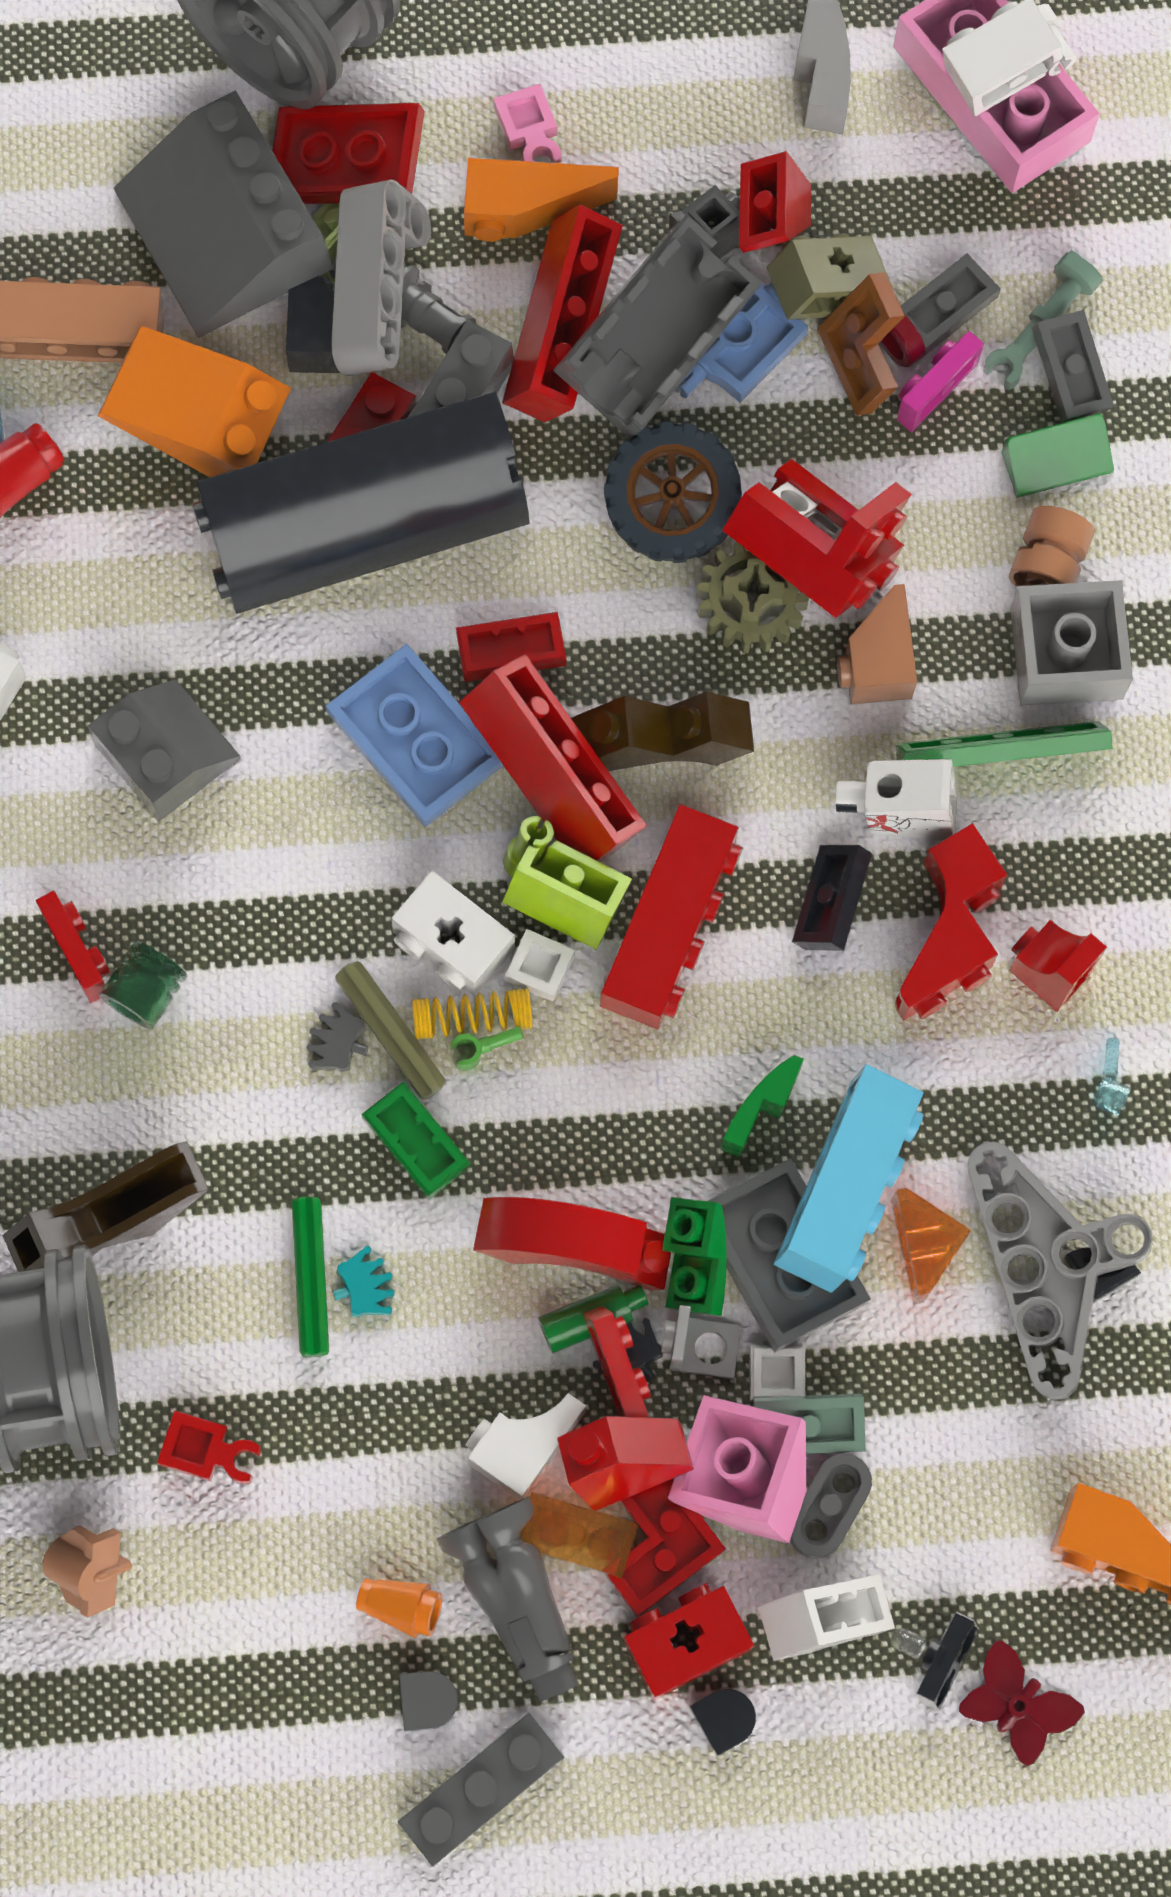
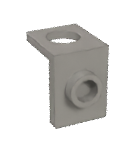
M680 1305L677 1320H666L661 1353L671 1354L669 1370L730 1380L734 1379L741 1326L690 1318L691 1307ZM704 1334H717L726 1343V1355L723 1360L716 1364L702 1362L695 1353V1343Z

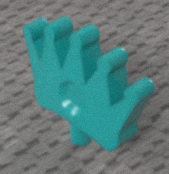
M365 1246L347 1262H341L336 1270L345 1287L333 1290V1297L335 1301L349 1297L351 1316L361 1317L363 1315L389 1316L392 1313L390 1306L384 1308L378 1304L386 1299H392L395 1291L393 1289L388 1291L379 1290L378 1288L386 1282H390L393 1275L391 1272L371 1275L377 1268L383 1266L384 1260L377 1258L376 1261L362 1262L365 1256L370 1255V1246Z

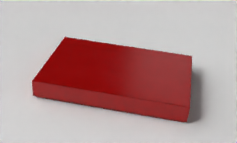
M420 103L318 105L310 109H299L293 106L279 107L272 152L304 204L339 203L344 189L387 180L397 181L412 194L425 111Z

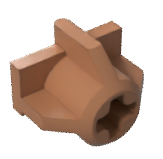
M76 1526L55 1539L48 1546L44 1554V1575L49 1580L58 1584L66 1602L79 1609L80 1614L87 1618L115 1606L117 1575L132 1569L130 1560L119 1555L121 1532L114 1528L96 1535L82 1526Z

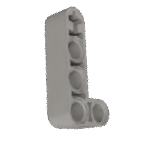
M394 180L347 188L343 190L340 196L332 355L338 371L345 376L392 369L397 365L400 352L405 249L425 246L430 240L431 223L425 206Z

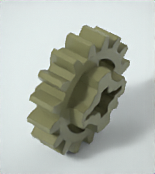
M735 542L733 556L731 557L722 550L717 551L715 556L717 568L712 565H704L702 578L706 582L698 583L696 597L704 600L698 604V616L701 618L711 617L707 625V633L712 635L720 630L724 632L723 646L726 648L735 639L742 641L743 653L747 654L753 642H759L764 652L770 651L773 637L786 644L790 637L788 626L800 629L804 616L799 611L807 610L809 597L802 594L800 590L751 552L745 551V548L738 542ZM744 569L735 577L729 576L738 570ZM768 573L776 577L779 582H775ZM755 582V592L757 593L758 601L754 604L753 612H750V601H747V592H750L751 583ZM725 611L730 612L738 622L730 618ZM769 617H777L769 623L759 625Z

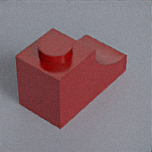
M1050 919L1039 932L1031 926L1016 942L1011 951L1017 956L1009 971L1058 1012L1092 974L1107 946L1092 933L1088 936L1075 935L1062 929Z

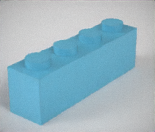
M865 1064L850 1082L773 1265L830 1293L845 1279L852 1282L856 1278L866 1257V1252L859 1249L865 1233L870 1235L874 1233L885 1211L886 1206L879 1203L884 1187L892 1188L903 1168L905 1159L898 1156L904 1140L909 1143L912 1141L922 1122L924 1114L917 1111L924 1092Z

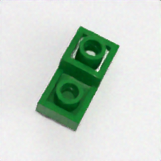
M671 1197L662 1251L674 1253L665 1307L679 1310L680 1305L690 1306V1312L722 1316L727 1264L726 1232L722 1204Z

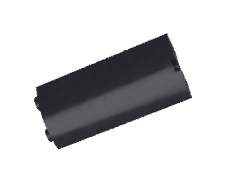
M496 391L197 481L201 501L192 503V507L200 532L211 531L221 567L212 569V573L220 598L231 597L235 612L238 614L530 524L522 478L518 475L514 459L516 453Z

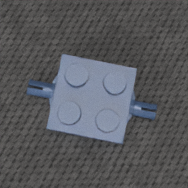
M771 282L769 285L762 283L675 389V392L678 394L681 390L680 396L687 398L704 379L717 383L741 403L807 335L808 325L800 319L787 320L773 283Z

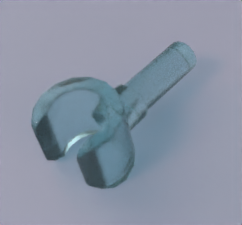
M1109 1038L1106 1043L1103 1077L1094 1096V1104L1099 1109L1118 1116L1126 1104L1131 1087L1115 1081L1118 1074L1120 1040Z

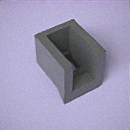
M714 185L683 210L670 213L668 232L682 217L688 214L717 241L710 251L719 259L739 245L740 198L732 192L724 195ZM715 216L720 224L711 230L705 222Z

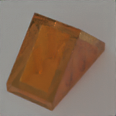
M908 1188L897 1189L891 1199L913 1304H920L926 1301L971 1230Z

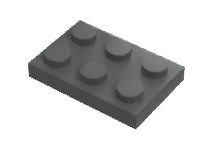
M791 1159L708 1200L722 1204L726 1232V1268L774 1353L863 1307L871 1300L858 1275L852 1282L845 1279L830 1293L773 1265L806 1188L805 1182Z

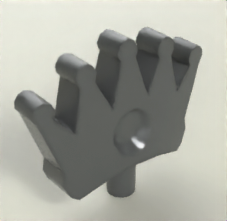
M334 1002L332 1009L338 1012L341 1018L326 1016L323 1013L319 1015L322 1024H326L331 1030L316 1029L315 1027L310 1029L311 1036L318 1038L324 1043L319 1045L311 1043L307 1045L309 1053H315L323 1058L316 1062L314 1060L308 1062L312 1070H339L340 1072H347L350 1070L353 1052L366 1056L369 1046L358 1043L359 1038L366 1030L364 1022L360 1018H355L338 1002Z

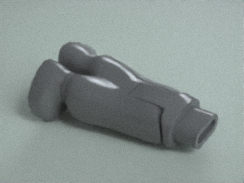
M528 1496L483 1518L481 1517L438 1537L437 1541L444 1553L463 1563V1580L467 1589L496 1629L508 1655L519 1671L522 1682L530 1680L541 1702L579 1685L569 1663L575 1657L572 1651L564 1653L571 1647L551 1591L543 1558L535 1545L523 1542L521 1538V1531L533 1518L535 1510ZM487 1542L494 1549L496 1559L491 1558L487 1550Z

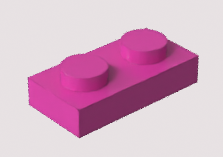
M970 331L957 343L952 340L946 342L932 360L934 367L923 378L919 374L914 375L900 391L898 398L901 400L897 421L910 432H913L978 365L984 343Z

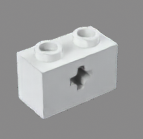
M434 871L428 874L391 918L393 933L397 935L394 938L395 943L412 958L418 960L423 955L437 966L435 974L442 982L456 992H460L462 988H465L473 996H476L515 949V935ZM441 931L449 936L458 931L460 943L449 940L445 945L441 944Z

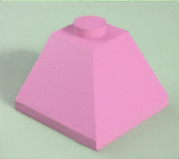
M703 1395L687 1441L694 1470L675 1477L668 1499L737 1531L789 1544L806 1494V1422L799 1417Z

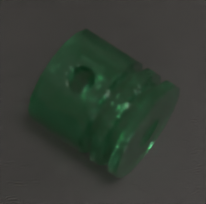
M134 941L131 945L133 953L127 952L123 959L126 964L119 963L99 993V996L106 1004L127 1019L146 1029L152 1030L173 1000V996L170 993H177L181 988L178 982H185L188 975L178 964L161 952L142 942Z

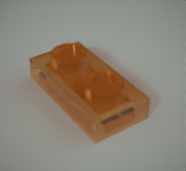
M531 1492L530 1499L535 1510L533 1518L521 1531L523 1542L535 1545L543 1556L622 1579L637 1531V1524L626 1519Z

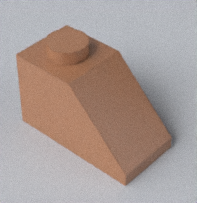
M905 584L894 585L849 637L845 656L837 658L840 688L848 687L850 705L907 700L913 697L917 676Z

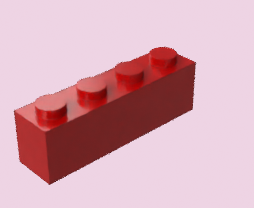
M581 204L551 221L502 404L545 423L574 409L578 392L553 370L599 316L621 235L622 224Z
M526 654L494 670L459 702L474 726L479 730L504 768L530 802L535 812L544 823L546 820L550 822L554 831L553 836L557 841L601 862L614 854L647 827L644 820Z
M679 804L602 989L600 1007L659 1030L665 1015L671 1018L675 1017L685 992V988L677 986L684 967L692 971L695 969L705 941L697 938L704 920L710 923L714 922L724 894L716 891L723 873L733 876L743 851L742 846L735 844L738 826Z

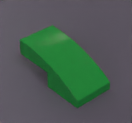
M796 1055L791 1056L766 1075L752 1090L731 1121L723 1138L721 1151L738 1158L741 1157L760 1111L780 1119L800 1073L804 1058Z

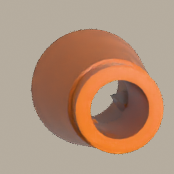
M365 1578L358 1592L356 1610L365 1612L367 1615L413 1638H416L419 1634L431 1636L440 1616L443 1596L441 1592L431 1590V1584Z

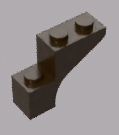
M708 691L671 706L622 696L571 717L608 771L672 761L699 762L718 766L754 752L749 702Z
M185 1141L163 1149L78 1197L45 1209L29 1212L2 1236L18 1272L44 1268L47 1250L59 1249L64 1259L73 1257L74 1246L86 1244L93 1256L102 1248L151 1236L205 1194L209 1188L188 1142Z

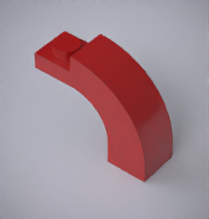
M524 1197L483 1198L473 1251L512 1264H552L573 1267L603 1274L636 1286L641 1285L642 1288L650 1291L665 1289L671 1257L670 1252L662 1251L665 1234L648 1229L647 1222L593 1207Z

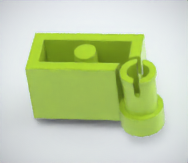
M531 816L526 818L521 823L518 837L509 843L504 855V869L512 877V880L502 903L597 950L623 900L632 878L557 840L547 850L554 835L552 825L546 820L542 829H539L538 824L541 817Z

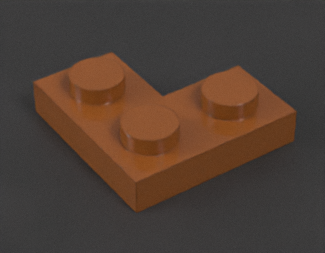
M885 272L869 274L817 328L856 416L872 414L898 388L878 343L905 315Z

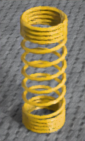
M508 989L505 992L504 1020L497 993L495 991L491 993L488 1019L484 998L479 992L476 995L475 1023L468 996L465 993L462 996L461 1019L459 1023L454 998L449 995L446 1007V1027L440 1001L436 996L432 1002V1026L429 999L427 997L425 999L417 998V1000L413 998L412 1009L415 1038L417 1040L434 1038L436 1006L443 1035L447 1038L450 1034L451 1007L457 1032L459 1035L464 1034L465 1003L472 1032L476 1035L479 1030V1006L481 1003L486 1029L491 1034L494 1020V999L503 1031H506L508 1027L509 1000L515 1027L520 1026L522 1030H527V1028L531 1030L532 1015L529 989H513L512 992Z

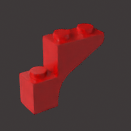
M973 823L928 849L923 865L931 876L938 892L940 916L896 998L895 1008L903 1021L916 1013L921 1019L932 1015L948 1002L944 996L961 986L965 992L971 991L992 976L989 969L992 968L998 953L969 909L972 908L974 913H978L999 900L1001 897L999 891L1006 880L1007 873Z

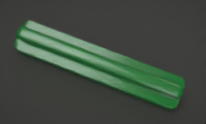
M307 1196L293 1199L292 1220L299 1351L303 1357L313 1358L328 1355L329 1334L322 1206L318 1197Z

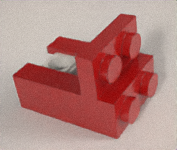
M790 459L777 469L774 474L777 480L771 490L758 482L743 494L722 531L829 614L837 618L852 605L860 609L868 601L876 588L882 591L898 572L899 566L894 561L904 547V544L894 536L907 519V515L901 511L912 494L895 482L858 510L804 467Z

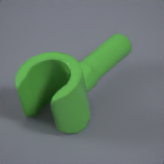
M520 1026L480 1039L470 1034H460L454 1038L450 1049L468 1045L474 1049L475 1055L470 1059H463L457 1062L456 1068L462 1071L471 1070L479 1064L482 1054L524 1039V1034Z

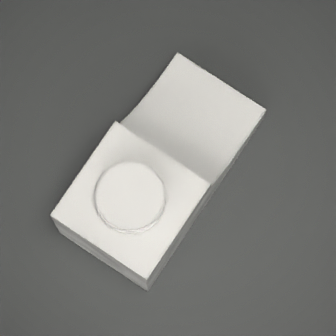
M568 1393L554 1408L537 1417L516 1420L509 1419L502 1413H499L493 1423L483 1419L466 1443V1447L472 1450L468 1456V1465L517 1500L525 1498L560 1450L557 1437L575 1429L585 1414L586 1405Z
M879 1574L802 1590L758 1606L773 1661L812 1653L895 1628Z

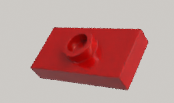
M558 612L456 627L464 682L485 679L494 670L525 654L537 671L567 666Z

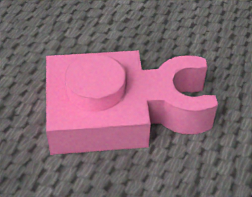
M541 84L494 98V110L510 150L524 146L523 161L535 162L534 159L537 156L544 155L550 158L552 163H561L560 148L556 142L549 139L557 136V124Z

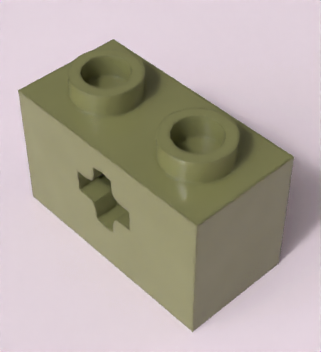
M846 233L837 234L830 238L810 239L807 235L798 236L784 243L781 248L782 251L766 267L787 320L829 317L869 274L885 272L890 282L872 236L850 237Z

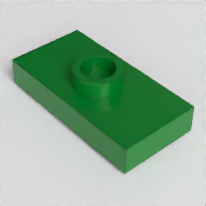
M404 1081L361 1114L365 1123L428 1200L471 1167L468 1159Z

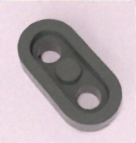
M846 1453L836 1454L828 1458L818 1470L806 1491L790 1539L794 1549L801 1555L811 1559L825 1558L835 1552L842 1543L872 1487L871 1472L865 1462L859 1457ZM839 1474L847 1475L852 1480V1490L848 1493H839L833 1486V1478ZM813 1521L821 1523L826 1531L824 1539L820 1541L809 1539L805 1532L808 1523Z

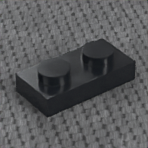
M820 845L792 939L794 944L804 950L844 951L872 856L870 851L860 845Z

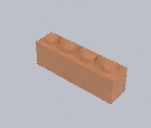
M28 277L22 281H0V358L122 363L141 325L163 333L165 307L161 289L141 281H129L123 285H101L99 282L90 279H79L73 283H51L39 277Z

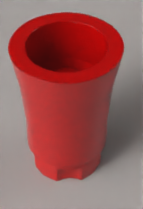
M35 423L22 433L17 431L0 443V518L32 490L50 479V473L63 465L64 458L59 447L40 424Z

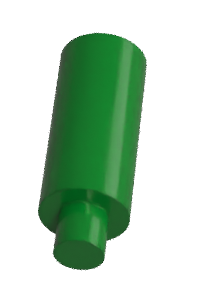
M618 1284L539 1316L538 1321L553 1354L590 1339L582 1313L603 1306L613 1313L614 1318L622 1316L627 1324L633 1321L631 1312L645 1307L649 1303L641 1285L623 1292Z

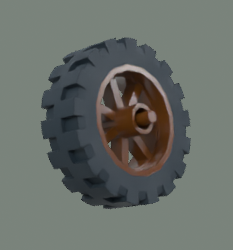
M674 422L659 423L660 426L643 428L636 436L621 444L618 448V453L611 460L607 469L604 497L607 512L615 531L632 550L637 553L640 552L654 561L662 562L663 560L683 563L687 562L688 559L695 557L698 559L707 555L711 549L720 545L727 538L728 535L722 530L742 498L741 479L732 454L720 443V440L709 431L700 430L698 426L690 423L682 425L674 424ZM675 455L689 458L698 465L680 479L676 477ZM667 456L668 477L664 480L645 468L654 460ZM704 471L706 472L711 483V494L685 489ZM639 476H643L660 488V492L635 499V487ZM686 500L709 503L705 514L696 523H694L684 505ZM662 501L664 504L654 526L643 517L638 508ZM671 509H678L687 528L679 530L663 529Z

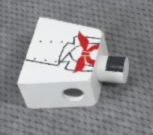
M885 760L868 762L866 782H837L836 812L865 813L869 832L873 834L943 841L955 834L958 791L952 760Z

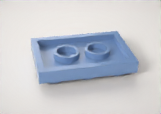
M407 643L326 705L327 714L424 827L431 824L503 767L501 761L479 730L474 726L462 706Z

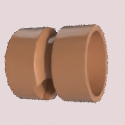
M1038 506L1034 508L1023 535V540L1027 546L1019 547L1008 576L1011 583L1017 588L1018 586L1077 583L1081 572L1079 563L1085 560L1095 533L1093 525L1079 514L1061 507Z

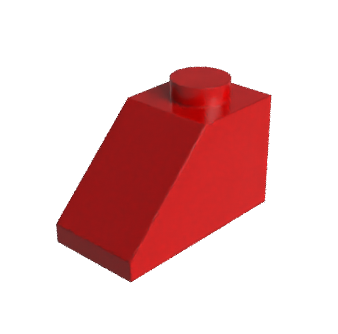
M787 151L740 164L739 248L743 253L790 241L811 226V183Z
M606 1416L557 1437L568 1484L594 1512L694 1470L682 1424L678 1419Z

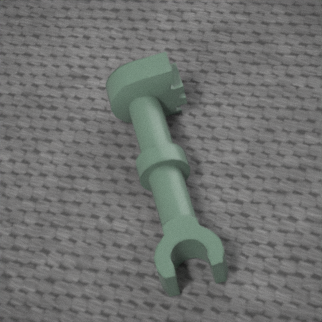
M1072 249L1069 253L1066 252L1054 267L1053 273L1063 282L1044 306H1036L1029 315L1030 323L1012 344H1009L1005 349H997L991 352L986 358L983 372L987 375L992 372L994 367L1000 364L1006 365L1011 369L1012 373L1008 375L1004 383V388L1008 391L1019 383L1023 369L1022 364L1037 345L1031 327L1037 322L1061 316L1079 294L1092 295L1103 281L1098 270Z

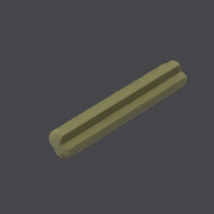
M356 961L344 966L335 976L338 985L419 1098L424 1100L436 1095L446 1085L443 1075L363 964Z

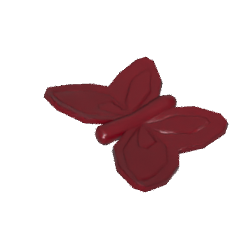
M995 1641L986 1654L982 1670L985 1684L972 1690L959 1706V1712L966 1718L983 1723L998 1720L997 1730L999 1732H1006L1010 1729L1011 1746L1019 1761L1026 1766L1036 1762L1044 1750L1048 1733H1062L1075 1726L1085 1713L1084 1706L1069 1694L1048 1691L1034 1697L1041 1688V1683L1035 1678H1031L1023 1688L1025 1669L1016 1651L1004 1641Z

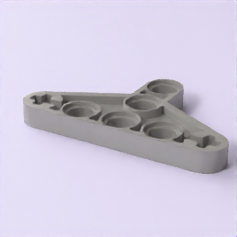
M985 1142L977 1146L970 1154L968 1172L1028 1373L1036 1391L1043 1397L1052 1400L1064 1399L1076 1390L1080 1380L1098 1275L1133 1266L1144 1261L1152 1249V1231L1145 1220L1134 1214H1120L1082 1225L1009 1148L998 1142ZM994 1154L997 1161H1007L1008 1166L1000 1170L1001 1179L1005 1190L1012 1183H1015L1018 1191L1017 1195L1001 1193L987 1202L984 1200V1193H995L989 1175H979L977 1170L985 1165L984 1157L986 1155ZM1004 1204L1016 1205L1023 1212L1024 1220L1022 1226L1013 1233L1000 1232L993 1225L992 1217L995 1210ZM1123 1225L1136 1226L1144 1235L1143 1246L1134 1254L1126 1255L1120 1253L1112 1244L1114 1232ZM1071 1240L1083 1241L1091 1249V1260L1082 1269H1069L1060 1260L1062 1247ZM1021 1255L1034 1258L1039 1265L1038 1277L1028 1285L1016 1284L1008 1276L1010 1262ZM1034 1307L1047 1308L1055 1317L1053 1330L1044 1337L1032 1336L1024 1328V1317ZM1059 1338H1062L1065 1349L1060 1350L1056 1348L1053 1351L1060 1367L1069 1366L1071 1374L1063 1377V1387L1054 1389L1050 1381H1040L1039 1375L1047 1371L1043 1352L1032 1357L1030 1348L1048 1347Z

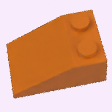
M141 325L97 416L211 478L257 464L291 387L248 363Z

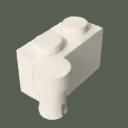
M1024 0L1019 4L1017 2H1010L998 9L989 22L977 29L966 28L955 34L948 41L947 46L942 49L945 69L975 117L1046 75V72L1050 76L1060 74L1061 70L1058 67L1060 63L1066 70L1076 61L1077 56L1072 52L1058 30L1060 22L1049 4L1037 6L1034 0Z

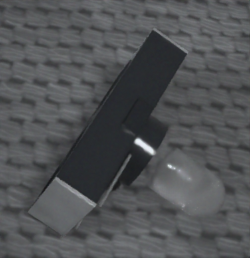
M959 1612L952 1616L942 1638L938 1639L935 1637L931 1641L922 1660L921 1667L927 1670V1673L916 1696L922 1704L938 1712L979 1631L973 1619ZM904 1628L895 1630L891 1635L893 1647L915 1659H919L924 1651L927 1639Z

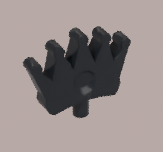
M644 1318L642 1323L645 1327V1336L636 1330L631 1322L626 1324L633 1342V1347L626 1349L632 1369L640 1367L646 1381L650 1382L656 1375L647 1365L662 1358L663 1353H661V1345L657 1343L650 1320ZM593 1361L594 1369L602 1372L599 1361Z

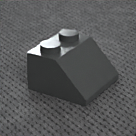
M176 679L129 693L88 725L96 748L158 822L241 759L239 753Z

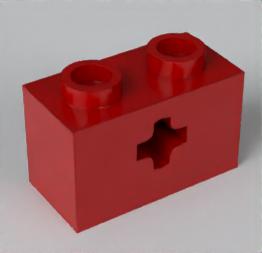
M705 1583L678 1597L682 1606L679 1609L662 1617L659 1609L656 1608L628 1623L632 1633L624 1636L623 1643L652 1701L752 1651L755 1647L724 1585L711 1591L708 1583ZM683 1624L687 1631L697 1628L700 1636L694 1643L695 1652L689 1653L685 1646H679L674 1649L671 1641L677 1635L676 1626Z

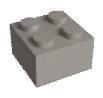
M1122 580L1018 586L1010 612L1020 706L1123 700L1133 680Z

